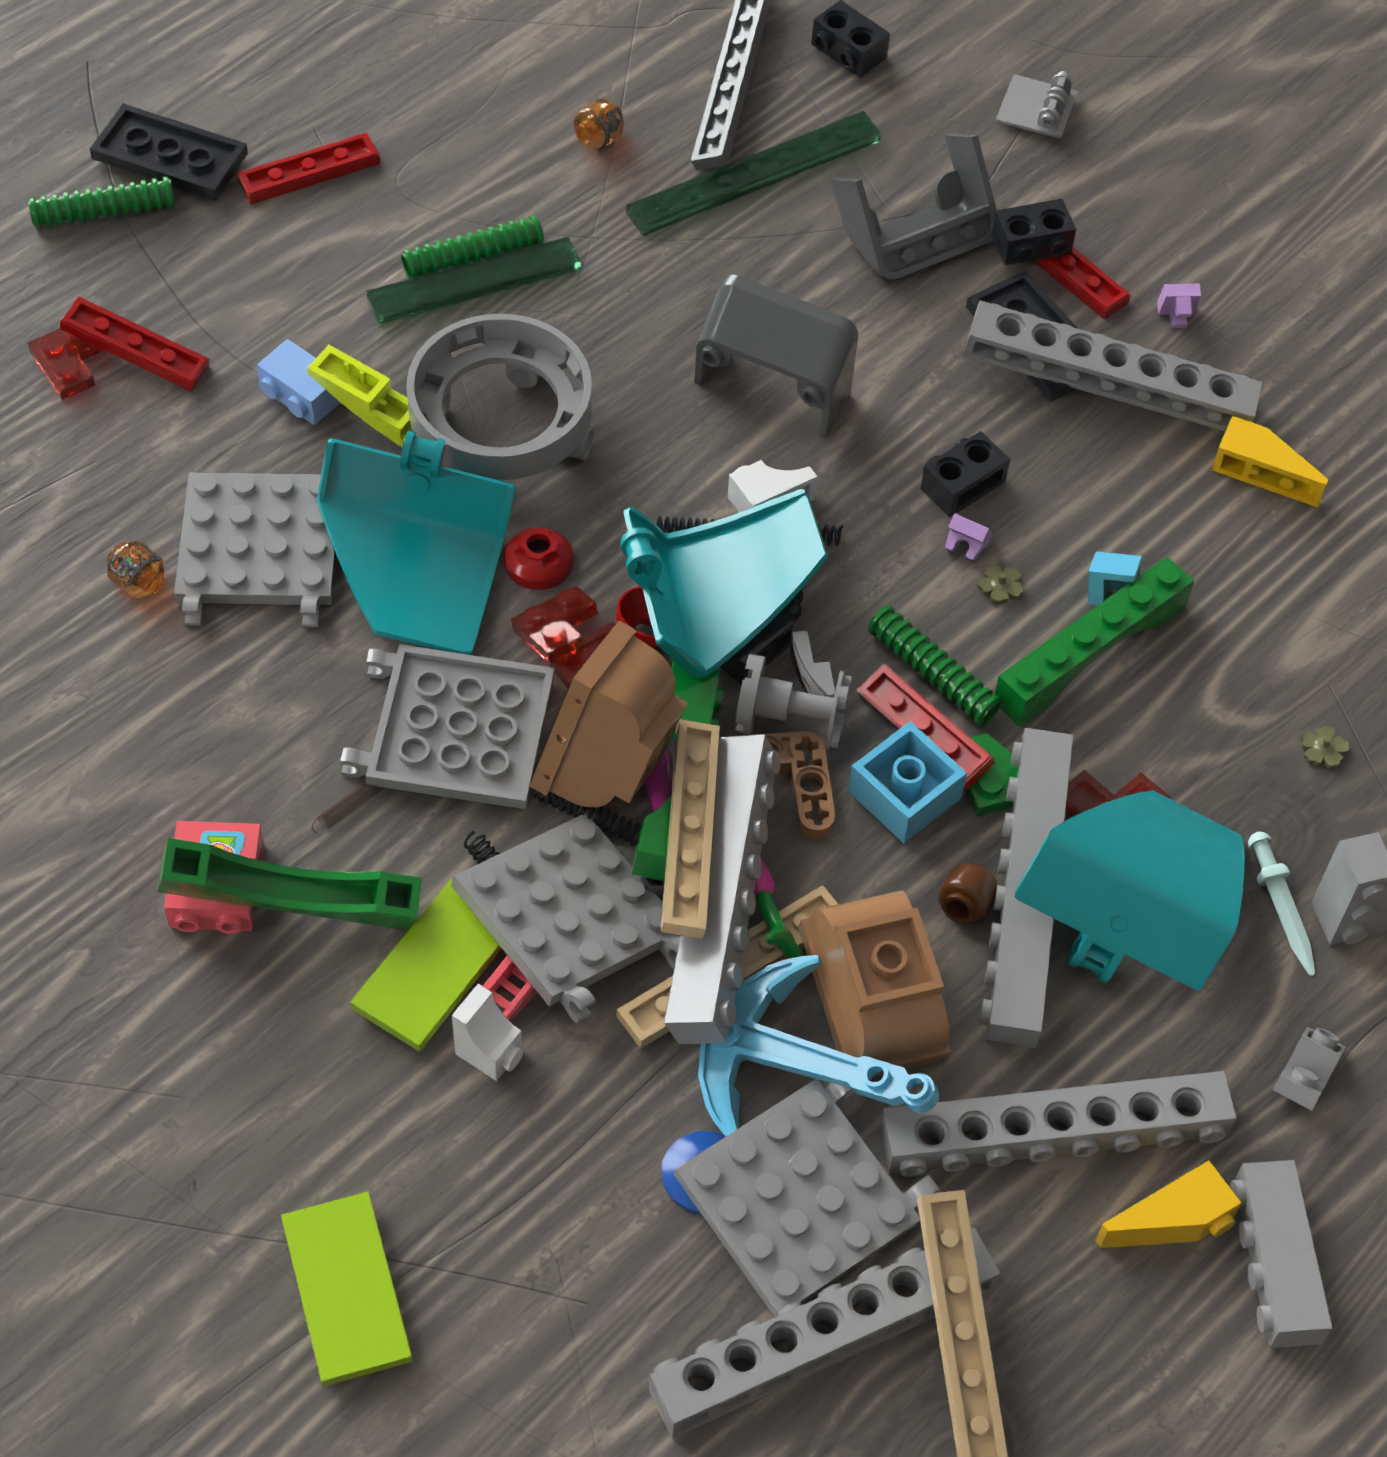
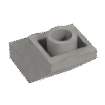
M1307 1027L1273 1090L1312 1111L1346 1047L1339 1044V1038L1330 1031L1319 1027L1315 1030Z

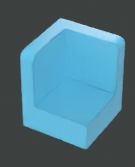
M1095 552L1088 571V604L1099 605L1105 601L1109 590L1119 591L1130 582H1135L1136 578L1141 575L1142 556Z

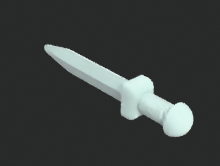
M1256 832L1250 836L1248 847L1255 851L1262 869L1257 876L1258 885L1267 886L1291 949L1305 971L1310 976H1313L1315 974L1311 944L1285 881L1290 871L1285 864H1277L1270 847L1271 837L1265 832Z

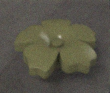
M998 563L989 564L988 569L984 572V577L978 578L977 588L984 595H990V601L997 604L1006 603L1009 598L1019 599L1024 592L1022 583L1019 582L1022 573L1018 571V568L1011 569L1006 567L1002 571Z
M1326 724L1322 728H1316L1315 733L1306 730L1300 737L1302 749L1306 751L1303 757L1307 762L1320 766L1323 761V764L1329 769L1339 767L1343 759L1342 755L1347 754L1349 751V742L1345 741L1341 736L1333 738L1334 727H1329Z

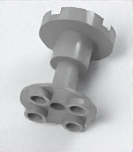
M749 654L745 669H749L748 677L742 680L735 732L752 735L757 716L787 721L788 714L829 721L826 749L830 750V747L838 748L845 714L838 713V709L845 710L852 676L844 675V671H840L834 698L794 691L793 682L764 677L766 657Z

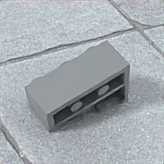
M1379 832L1339 841L1313 897L1311 905L1329 945L1345 942L1348 945L1356 944L1367 938V936L1387 932V849Z

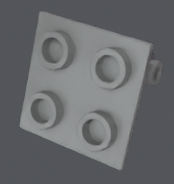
M1064 71L1054 75L1051 84L1013 74L996 122L1061 139L1078 94L1077 90L1071 89L1072 79L1070 74Z

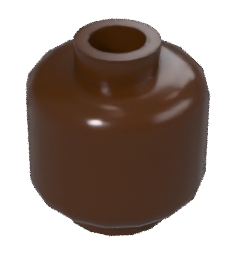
M961 863L952 869L940 887L938 901L947 917L954 922L975 924L985 918L994 904L998 884L991 872L983 866L975 863Z

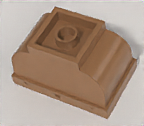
M619 620L575 675L529 785L531 788L545 796L552 792L574 804L584 807L604 806L615 796L630 803L660 762L688 703L674 695L676 688L675 677L668 662L660 653L635 637L637 630Z
M896 891L817 909L812 912L809 918L800 921L798 930L806 955H818L822 965L812 971L837 1051L856 1058L867 1056L905 1069L949 1058L952 1053L949 1045L950 1031L946 1008L941 994L944 984L918 908H912L904 891ZM880 1072L875 1076L884 1075V1072Z

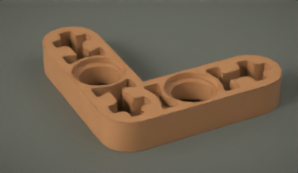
M808 731L756 734L765 735L773 750L778 752L780 757V771L778 774L790 773L797 826L800 833L805 838L815 841L823 840L830 836L834 828L835 809L823 739L819 735ZM801 747H808L809 752L812 753L811 765L804 766L805 757ZM805 779H815L821 783L822 788L818 792H807L801 787L800 783ZM818 805V817L822 821L821 825H814V821L811 819L812 806Z

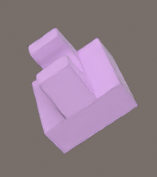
M1200 283L1164 284L1157 301L1158 314L1169 315L1172 328L1187 327V317H1191L1194 314L1201 298Z
M954 513L948 526L949 533L945 548L954 553L959 543L967 542L969 543V550L967 551L966 558L975 562L983 549L988 547L993 533L989 528Z

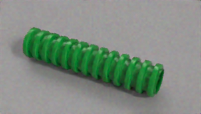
M167 176L163 177V181H157V178H153L150 183H146V180H141V184L135 185V182H130V186L124 187V184L121 183L118 188L108 185V189L102 190V187H97V191L91 192V189L88 188L85 189L86 193H80L79 190H75L73 195L63 192V196L60 197L56 193L52 194V198H47L46 195H43L40 200L30 197V201H28L32 224L36 229L41 228L42 224H46L47 227H51L52 223L55 222L58 225H63V221H68L69 224H72L74 219H80V222H84L87 217H91V220H96V216L102 215L104 219L107 218V214H113L116 217L119 212L129 215V211L135 210V213H140V209L146 208L148 212L151 211V207H157L158 210H161L164 205H168V208H173V204H175L171 181L168 180Z
M530 215L528 220L524 217L519 218L518 223L512 220L508 222L507 226L501 223L497 225L496 229L493 226H489L485 232L483 229H478L476 234L467 232L466 237L460 234L455 236V240L449 237L445 239L444 243L440 240L435 241L433 246L427 243L424 244L422 249L419 246H415L411 252L409 249H404L401 258L407 277L414 281L418 275L425 278L429 272L435 275L438 274L440 269L442 272H446L449 270V267L453 269L459 268V264L465 267L470 265V261L476 264L480 262L481 258L487 261L491 259L492 255L495 258L501 257L502 252L505 255H509L513 249L516 252H520L522 247L531 249L533 244L537 247L541 246L544 241V233L539 219L535 215Z
M889 605L875 613L870 620L868 632L871 635H877L879 642H886L885 646L889 650H894L897 657H903L905 664H912V669L915 672H921V677L924 680L930 679L929 683L931 686H939L938 691L942 695L948 694L947 698L950 702H957V708L960 710L966 709L965 714L969 718L975 717L974 721L977 725L988 723L997 714L1001 707V697L998 695L992 696L993 691L989 687L983 688L984 684L982 681H974L975 676L971 672L965 673L966 669L963 665H957V661L953 657L948 658L947 652L939 650V646L935 642L930 643V638L927 635L921 636V630L912 628V623L909 620L904 621L901 613H895V609Z

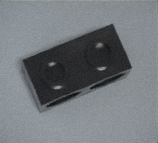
M839 0L814 18L811 44L858 77H863L887 59L890 33L842 0Z
M1062 198L996 210L991 235L1004 266L1071 254L1076 227Z
M980 431L970 438L961 439L951 450L943 455H936L929 459L923 468L920 489L950 518L954 513H958L1004 484L1007 478L1010 458Z

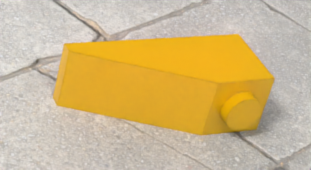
M1232 416L1212 471L1317 508L1329 480L1270 429Z
M1207 1161L1103 1223L1096 1238V1243L1100 1248L1196 1242L1209 1234L1219 1237L1236 1223L1234 1217L1241 1205V1201L1211 1162Z

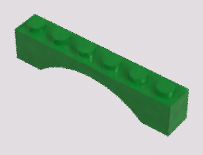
M1165 557L1138 576L1135 582H1130L1001 673L998 676L994 694L1002 699L1000 709L1016 725L1021 727L1049 707L1077 675L1108 649L1139 631L1160 627L1185 609L1194 580L1170 558Z
M673 660L671 669L676 683L674 695L688 703L680 720L718 726L719 719L712 718L713 711H719L724 688L717 687L720 671L714 670L707 677L696 678L689 675ZM676 728V730H675V732H674V734H673V737H674L675 741H676L677 728ZM671 797L660 808L644 818L637 841L631 874L665 882Z
M168 838L163 852L157 892L409 930L418 916L422 878L382 871L335 872L295 868L247 858L210 844Z

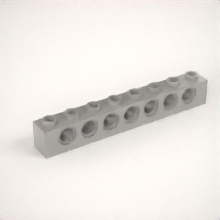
M983 301L978 303L963 356L1051 380L1055 383L1068 384L1072 388L1225 432L1232 416L1253 422L1262 386L1261 381L1251 379L1245 375L1233 374L1207 364L1195 363L1172 354L1160 353L1143 348L1137 344H1129L1108 338L1103 334H1094L1073 328L1068 324H1059L1039 318L1033 314L1021 313L1004 308L998 304H990Z
M1218 1071L937 1102L934 1108L924 1113L913 1112L907 1106L883 1108L880 1131L888 1174L901 1173L902 1176L913 1177L932 1169L944 1168L948 1172H957L968 1168L970 1165L987 1163L990 1167H1001L1011 1163L1013 1160L1030 1159L1032 1162H1044L1051 1160L1057 1155L1073 1154L1075 1157H1088L1098 1151L1115 1149L1120 1153L1137 1150L1141 1146L1158 1144L1161 1148H1170L1181 1144L1183 1141L1200 1140L1202 1143H1214L1229 1135L1236 1120V1114L1225 1072ZM1176 1108L1189 1110L1193 1117L1180 1114ZM1134 1113H1144L1147 1116H1149L1152 1121H1142L1138 1119L1134 1115ZM1091 1118H1103L1109 1123V1126L1097 1125ZM1059 1122L1063 1124L1067 1128V1130H1055L1049 1125V1123ZM1010 1126L1018 1127L1025 1135H1013L1006 1128ZM973 1131L978 1133L982 1139L977 1141L970 1140L963 1133ZM931 1136L937 1139L939 1144L927 1145L920 1138Z
M974 1227L971 1228L981 1294L984 1296L996 1289L1001 1273ZM919 1247L908 1250L897 1259L896 1263L882 1269L879 1265L873 1266L862 1272L855 1282L844 1287L841 1284L831 1285L822 1290L817 1295V1299L804 1305L801 1302L791 1303L782 1308L777 1313V1317L762 1324L759 1320L749 1322L738 1329L736 1336L722 1342L719 1339L710 1340L699 1346L692 1356L681 1361L678 1358H671L657 1365L653 1370L654 1373L649 1375V1392L671 1438L674 1439L934 1319L935 1311L925 1250L922 1251ZM906 1285L913 1290L914 1295L911 1297L899 1296L895 1293L893 1287ZM858 1303H866L874 1309L875 1313L868 1316L860 1315L853 1309V1306ZM819 1321H825L830 1323L835 1331L830 1334H821L812 1325ZM776 1340H787L795 1349L788 1353H781L776 1351L771 1344ZM737 1358H744L749 1360L754 1367L749 1371L740 1372L735 1370L730 1363ZM695 1377H704L713 1386L708 1390L698 1391L689 1385V1381Z

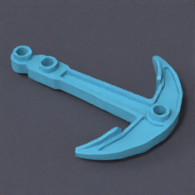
M818 955L800 956L768 965L742 981L741 987L736 990L734 1001L736 1020L735 1024L730 1028L727 1043L701 1044L698 1078L705 1107L714 1123L725 1136L740 1128V1093L734 1087L740 1063L745 1060L852 1088L858 1095L897 1106L905 1103L910 1110L916 1113H924L934 1108L939 1099V1090L933 1080L926 1074L915 1073L909 1075L903 1067L867 1056L856 1058L758 1024L772 999L778 1004L782 1003L799 982L822 965ZM884 1072V1076L879 1082H871V1079L876 1074ZM919 1084L924 1085L923 1090L919 1094H910L915 1086Z

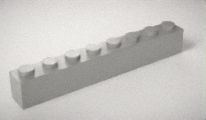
M1025 728L1022 741H1014L1010 765L1018 766L1017 776L1009 778L1006 801L1013 802L1012 813H1005L1002 837H1008L1009 844L1008 849H1001L998 863V873L1005 874L1004 886L997 885L993 905V910L1001 912L999 923H992L989 938V947L996 948L995 961L988 960L984 980V985L991 986L992 988L990 1000L983 999L980 1014V1024L987 1025L986 1041L1036 1048L1042 1032L1054 918L1018 901L1015 898V890L1050 829L1064 822L1073 744L1072 734Z
M765 735L719 738L706 931L703 939L681 935L664 1024L678 1044L727 1043L730 1026L735 1024L736 1008L734 1001L736 990L741 987L743 981L741 962L743 951H747L749 946V933L747 929L749 916L755 912L754 888L756 879H759L762 873L760 858L762 844H765L768 839V826L766 823L768 809H771L774 805L773 781L774 776L780 771L779 754L776 750H773Z

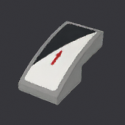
M808 631L792 632L790 658L805 693L834 698L835 688L830 662L814 663Z

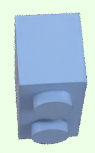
M287 339L257 364L259 387L268 398L278 400L287 406L294 416L298 418L303 417L315 426L337 407L340 402L307 373V368L316 358Z

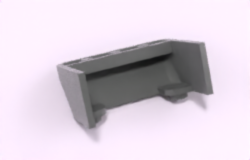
M955 133L945 135L954 169L941 174L935 182L934 195L937 205L880 227L876 213L869 207L862 179L843 177L831 179L845 232L878 276L886 279H899L993 241L991 234L997 209L978 135Z
M729 275L717 290L696 346L694 383L702 385L713 367L727 366L733 354L797 379V392L805 404L822 409L820 433L827 436L851 396L858 329L851 320L842 315L742 276Z

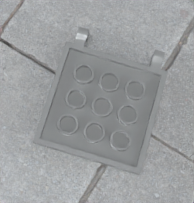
M189 473L174 590L176 603H182V613L185 614V626H201L203 603L301 605L300 614L303 615L302 627L319 626L320 605H332L336 558L335 550L316 502L321 474Z
M399 644L397 654L380 649H369L366 665H369L367 676L375 679H384L391 675L372 753L355 748H343L340 764H343L341 774L350 778L366 775V785L526 809L531 789L529 785L534 775L555 677V668Z
M587 813L454 875L451 885L548 1006L560 1001L571 1019L576 1023L591 1016V1012L587 1007L595 1004L596 1001L586 987L657 950H660L668 964L675 969L681 935L661 932L663 902L655 893L645 889L641 876L631 874L633 867L594 821L587 818Z
M818 1079L808 1083L682 1164L674 1172V1176L774 1317H777V1313L791 1303H804L917 1226L920 1222V1217L915 1211L918 1209L917 1197L939 1191L938 1186L928 1175L902 1194L837 1106L855 1094L854 1090L833 1083L824 1088Z

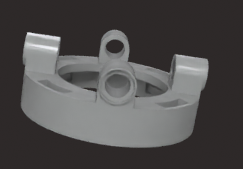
M487 314L475 316L453 323L437 332L424 343L412 360L406 385L411 428L413 432H416L417 437L437 441L438 438L446 440L442 461L443 466L495 480H513L539 474L559 464L567 457L583 461L587 459L594 437V429L591 428V372L578 346L568 336L553 326L521 315ZM484 344V347L468 350L454 358L450 354L470 345ZM490 364H506L507 378L521 388H533L540 376L544 378L556 394L558 401L557 413L550 426L542 434L524 444L503 448L478 445L457 434L445 419L451 400V385L460 376L477 367ZM569 367L574 377L580 379L582 389L574 392L568 377L562 369Z

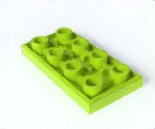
M451 879L350 1001V1007L353 1011L419 1052L502 949L451 886L453 880Z
M369 1191L282 1214L281 1218L322 1387L412 1362V1355Z

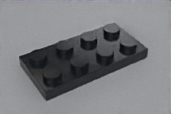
M124 103L89 149L91 159L151 179L157 178V181H163V177L167 176L172 186L214 200L219 197L248 154L246 143Z
M1026 271L1020 272L967 298L966 308L973 316L979 301H983L1077 328ZM1027 375L1050 402L1076 390V388L1069 387L1068 384L1055 383L1051 380Z

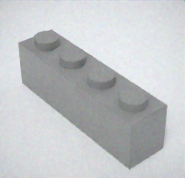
M1295 1160L1243 1163L1235 1180L1231 1181L1230 1188L1241 1201L1239 1208L1242 1221L1239 1224V1238L1242 1247L1248 1248L1251 1263L1248 1265V1280L1250 1288L1257 1290L1260 1306L1257 1307V1323L1261 1333H1266L1269 1349L1322 1345L1332 1330V1324Z

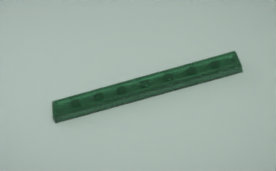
M861 111L627 204L626 214L640 233L645 236L879 142L881 140V131L868 115Z

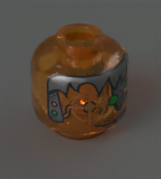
M604 98L594 99L575 114L573 120L574 131L577 138L586 147L594 150L603 149L621 136L624 129L622 111L610 100Z
M139 541L124 542L117 545L110 552L107 558V576L125 594L137 599L147 594H155L162 587L165 563L147 545Z

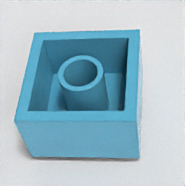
M909 721L852 765L848 792L904 844L962 798L967 772Z

